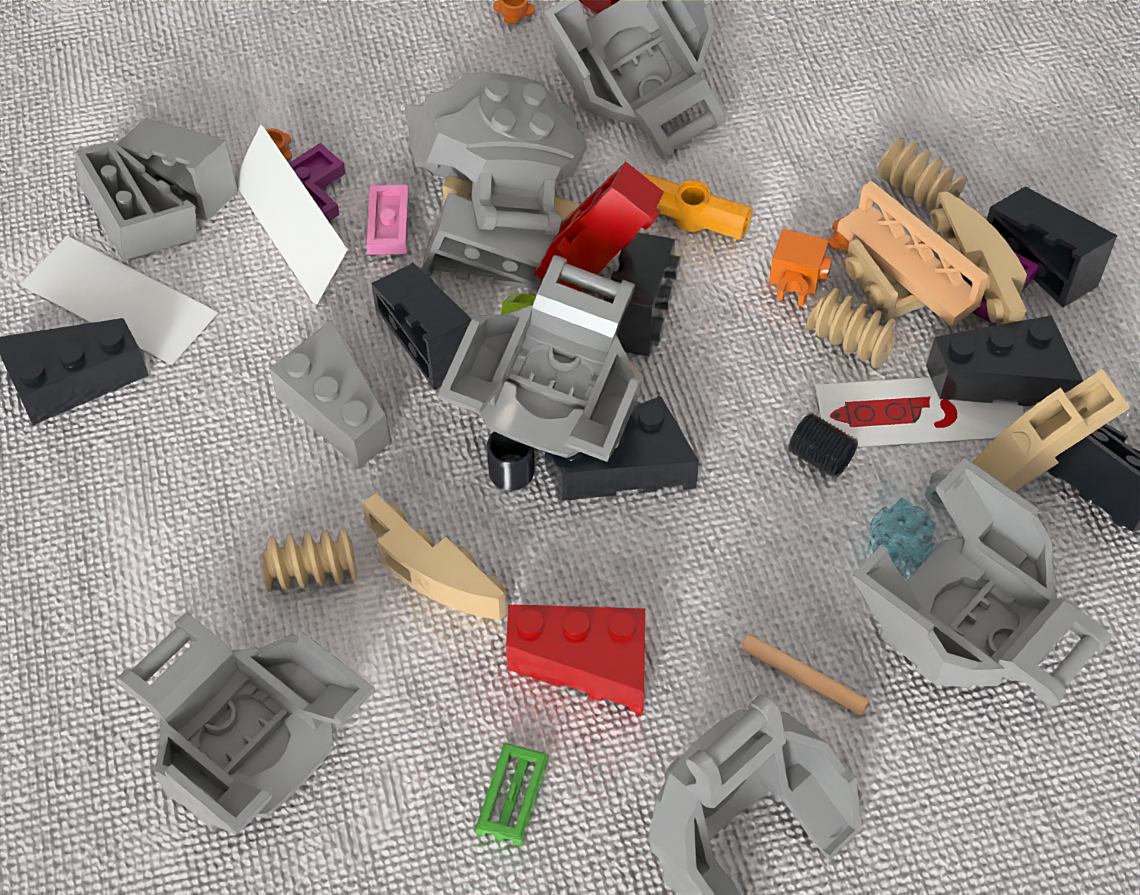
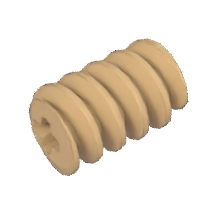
M899 138L892 144L879 164L878 174L881 179L890 180L894 188H902L904 195L910 198L914 197L915 203L918 205H926V209L930 213L935 209L939 192L947 191L959 198L967 182L965 175H960L952 181L955 169L951 166L940 173L943 165V160L940 158H936L928 164L931 157L930 151L924 150L916 156L919 149L917 142L913 141L904 148V138Z
M835 287L828 295H824L815 304L807 319L806 330L815 328V333L820 338H825L829 335L831 344L838 346L843 343L845 352L853 353L857 351L859 360L867 361L871 358L872 367L875 369L879 368L888 358L895 345L897 336L893 331L896 320L891 318L883 326L880 325L882 312L879 310L870 318L865 317L868 304L862 303L856 310L851 309L854 296L848 295L840 303L838 301L840 289Z
M345 528L339 529L337 541L332 540L327 529L322 530L319 543L314 542L309 531L304 532L301 545H297L293 535L290 533L286 535L284 547H279L274 535L268 538L266 549H263V568L267 592L272 591L276 578L283 590L290 589L293 576H295L301 588H306L311 574H313L318 586H324L328 572L331 573L336 584L343 583L346 570L349 571L353 581L357 582L353 541L350 539Z

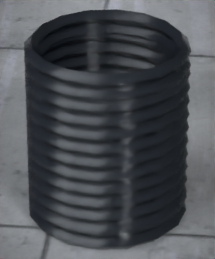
M810 413L802 419L790 439L788 450L793 455H797L798 458L801 457L805 462L815 466L816 469L819 468L823 473L826 472L827 475L836 478L843 473L852 460L858 446V440L843 432L842 429L839 430L835 425L832 426L831 423L821 419V417L814 415V413Z
M493 431L487 441L488 470L491 481L500 489L507 491L526 487L532 481L534 475V447ZM512 454L522 457V459L514 462H506L499 459L505 455Z

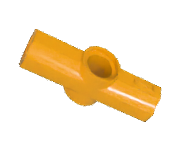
M643 174L664 191L657 205L660 214L674 218L675 224L680 229L687 232H696L705 228L739 240L744 239L752 218V207L712 195L709 187L700 181L689 180L678 184L650 174Z

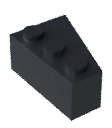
M1026 186L990 206L987 221L1000 233L1014 252L1039 265L1033 280L1063 308L1098 287L1117 238L1116 234Z
M637 233L628 247L624 250L621 249L618 257V262L620 263L618 271L613 270L610 280L618 283L625 280L635 284L634 292L624 312L616 335L624 351L627 353L650 357L653 341H661L665 318H661L660 314L662 310H669L673 287L668 286L670 279H677L681 256L674 255L675 239ZM603 296L604 301L613 304L614 299Z
M412 263L371 283L376 310L430 385L436 390L441 387L471 322V318L433 282L428 274H425Z
M1052 315L937 336L934 338L926 364L939 399L992 403L993 399L1018 400V405L1032 406L1033 402L1042 401L1060 387L1066 393L1083 382Z
M124 318L0 337V357L32 425L149 376L139 346Z
M661 396L635 405L619 445L614 449L608 462L582 452L568 458L545 452V468L563 501L616 496V491L642 489L643 493L656 492L657 487L682 485L683 489H694L697 486L699 460Z
M1105 424L1057 455L1055 458L1059 463L1047 470V472L1055 478L1065 480L1077 489L1079 496L1086 502L1102 508L1112 516L1111 519L1117 526L1136 532L1140 530V451L1125 443L1128 435Z

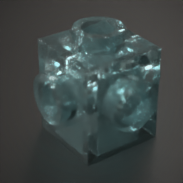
M901 497L890 509L886 506L880 509L872 519L869 527L873 530L867 552L872 555L882 544L889 549L888 554L903 576L915 563L921 564L932 552L935 543L931 540L937 523L931 520L925 510L911 505Z

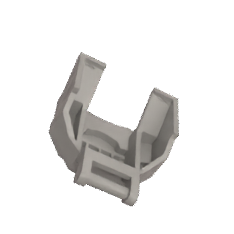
M562 0L543 11V16L557 54L555 61L574 90L573 94L581 108L608 119L612 118L631 125L636 122L648 134L656 153L661 159L664 160L673 155V149L711 126L716 128L727 121L722 107L705 79L701 76L705 56L716 26L710 6L712 0H620L588 20H585L579 0ZM701 102L705 109L704 114L671 134L665 135L661 128L663 124Z
M465 73L449 90L427 94L423 106L406 104L404 110L415 167L423 168L425 162L452 166L472 180L471 197L479 229L493 230L495 227L541 230L544 235H557L559 233L561 218L559 212L555 211L554 208L555 186L564 177H572L587 150L584 133L578 130L573 110L560 103L539 81L503 73Z
M554 255L533 305L509 314L479 315L476 320L471 319L438 392V398L481 414L486 428L525 445L565 458L582 452L608 462L614 449L618 447L630 415L633 412L644 377L630 362L616 336L624 312L634 292L635 284L625 280L621 283L569 265L567 264V259ZM560 280L612 298L614 299L613 304L558 283Z
M964 457L936 488V492L963 537L942 541L907 581L904 580L888 554L889 549L881 544L852 575V580L883 628L880 638L917 665L916 671L933 684L970 688L972 685L999 686L1005 678L1026 683L1034 689L1035 694L1041 701L1047 705L1056 706L1066 695V686L1095 652H1102L1111 642V635L1102 625L1064 599H1057L1053 580L1052 539L1037 516L1040 509ZM1071 630L1080 637V641L1050 675L1040 668L1039 664L1064 635Z
M185 612L174 622L176 628L132 670L126 668L116 680L132 697L138 698L160 721L159 752L154 772L164 792L180 806H185L213 831L219 827L238 835L254 817H269L311 776L334 749L333 724L342 726L375 692L374 686L304 632L300 636L288 635L261 648L230 650L224 641ZM189 640L194 642L151 685L147 683Z
M764 694L758 695L748 704L749 710L739 709L719 721L700 736L681 757L675 759L666 770V781L655 800L648 840L652 853L661 861L667 886L678 895H741L714 858L710 841L729 821L744 809L762 799L769 791L784 801L820 852L829 860L862 830L856 776L845 768L825 740L789 713L780 712L777 705Z

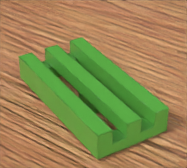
M508 743L503 744L476 825V834L485 837L486 834L494 835L496 840L504 841V839L513 840L515 845H523L549 763V754ZM513 756L519 758L499 823L491 822L511 757ZM529 761L535 762L536 764L516 827H509Z

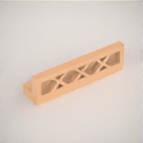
M873 181L865 184L862 187L859 207L839 221L837 231L848 241L859 239L879 267L951 327L980 307L989 275ZM873 202L880 206L882 213L873 207ZM903 226L909 230L911 237L906 234ZM931 249L938 253L941 262L934 256ZM961 273L973 282L972 287L964 281Z

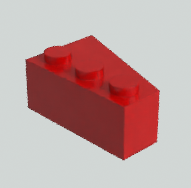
M625 162L561 223L559 233L553 237L533 274L543 281L554 255L567 259V264L598 275L621 249L624 250L628 247L641 228L646 230L654 223L660 214L657 205L664 191L629 163ZM560 280L558 283L580 292L585 289Z
M508 604L506 634L508 670L560 688L562 685H566L586 692L589 698L601 702L604 698L629 707L630 712L643 716L646 608Z

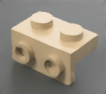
M859 239L849 242L847 258L845 259L846 272L852 280H856L861 286L869 305L873 309L882 312L881 316L885 321L926 306L879 267Z

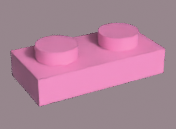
M408 184L370 185L366 239L368 255L407 254Z

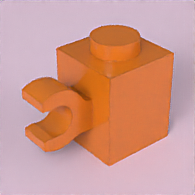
M782 229L772 257L769 283L778 285L777 300L782 301L786 292L795 291L799 294L797 305L803 306L807 301L808 293L815 295L820 279L827 281L831 270L833 258L826 256L829 240Z

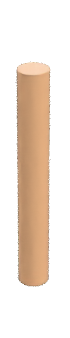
M748 634L745 638L741 650L861 716L864 714L870 699L751 634Z

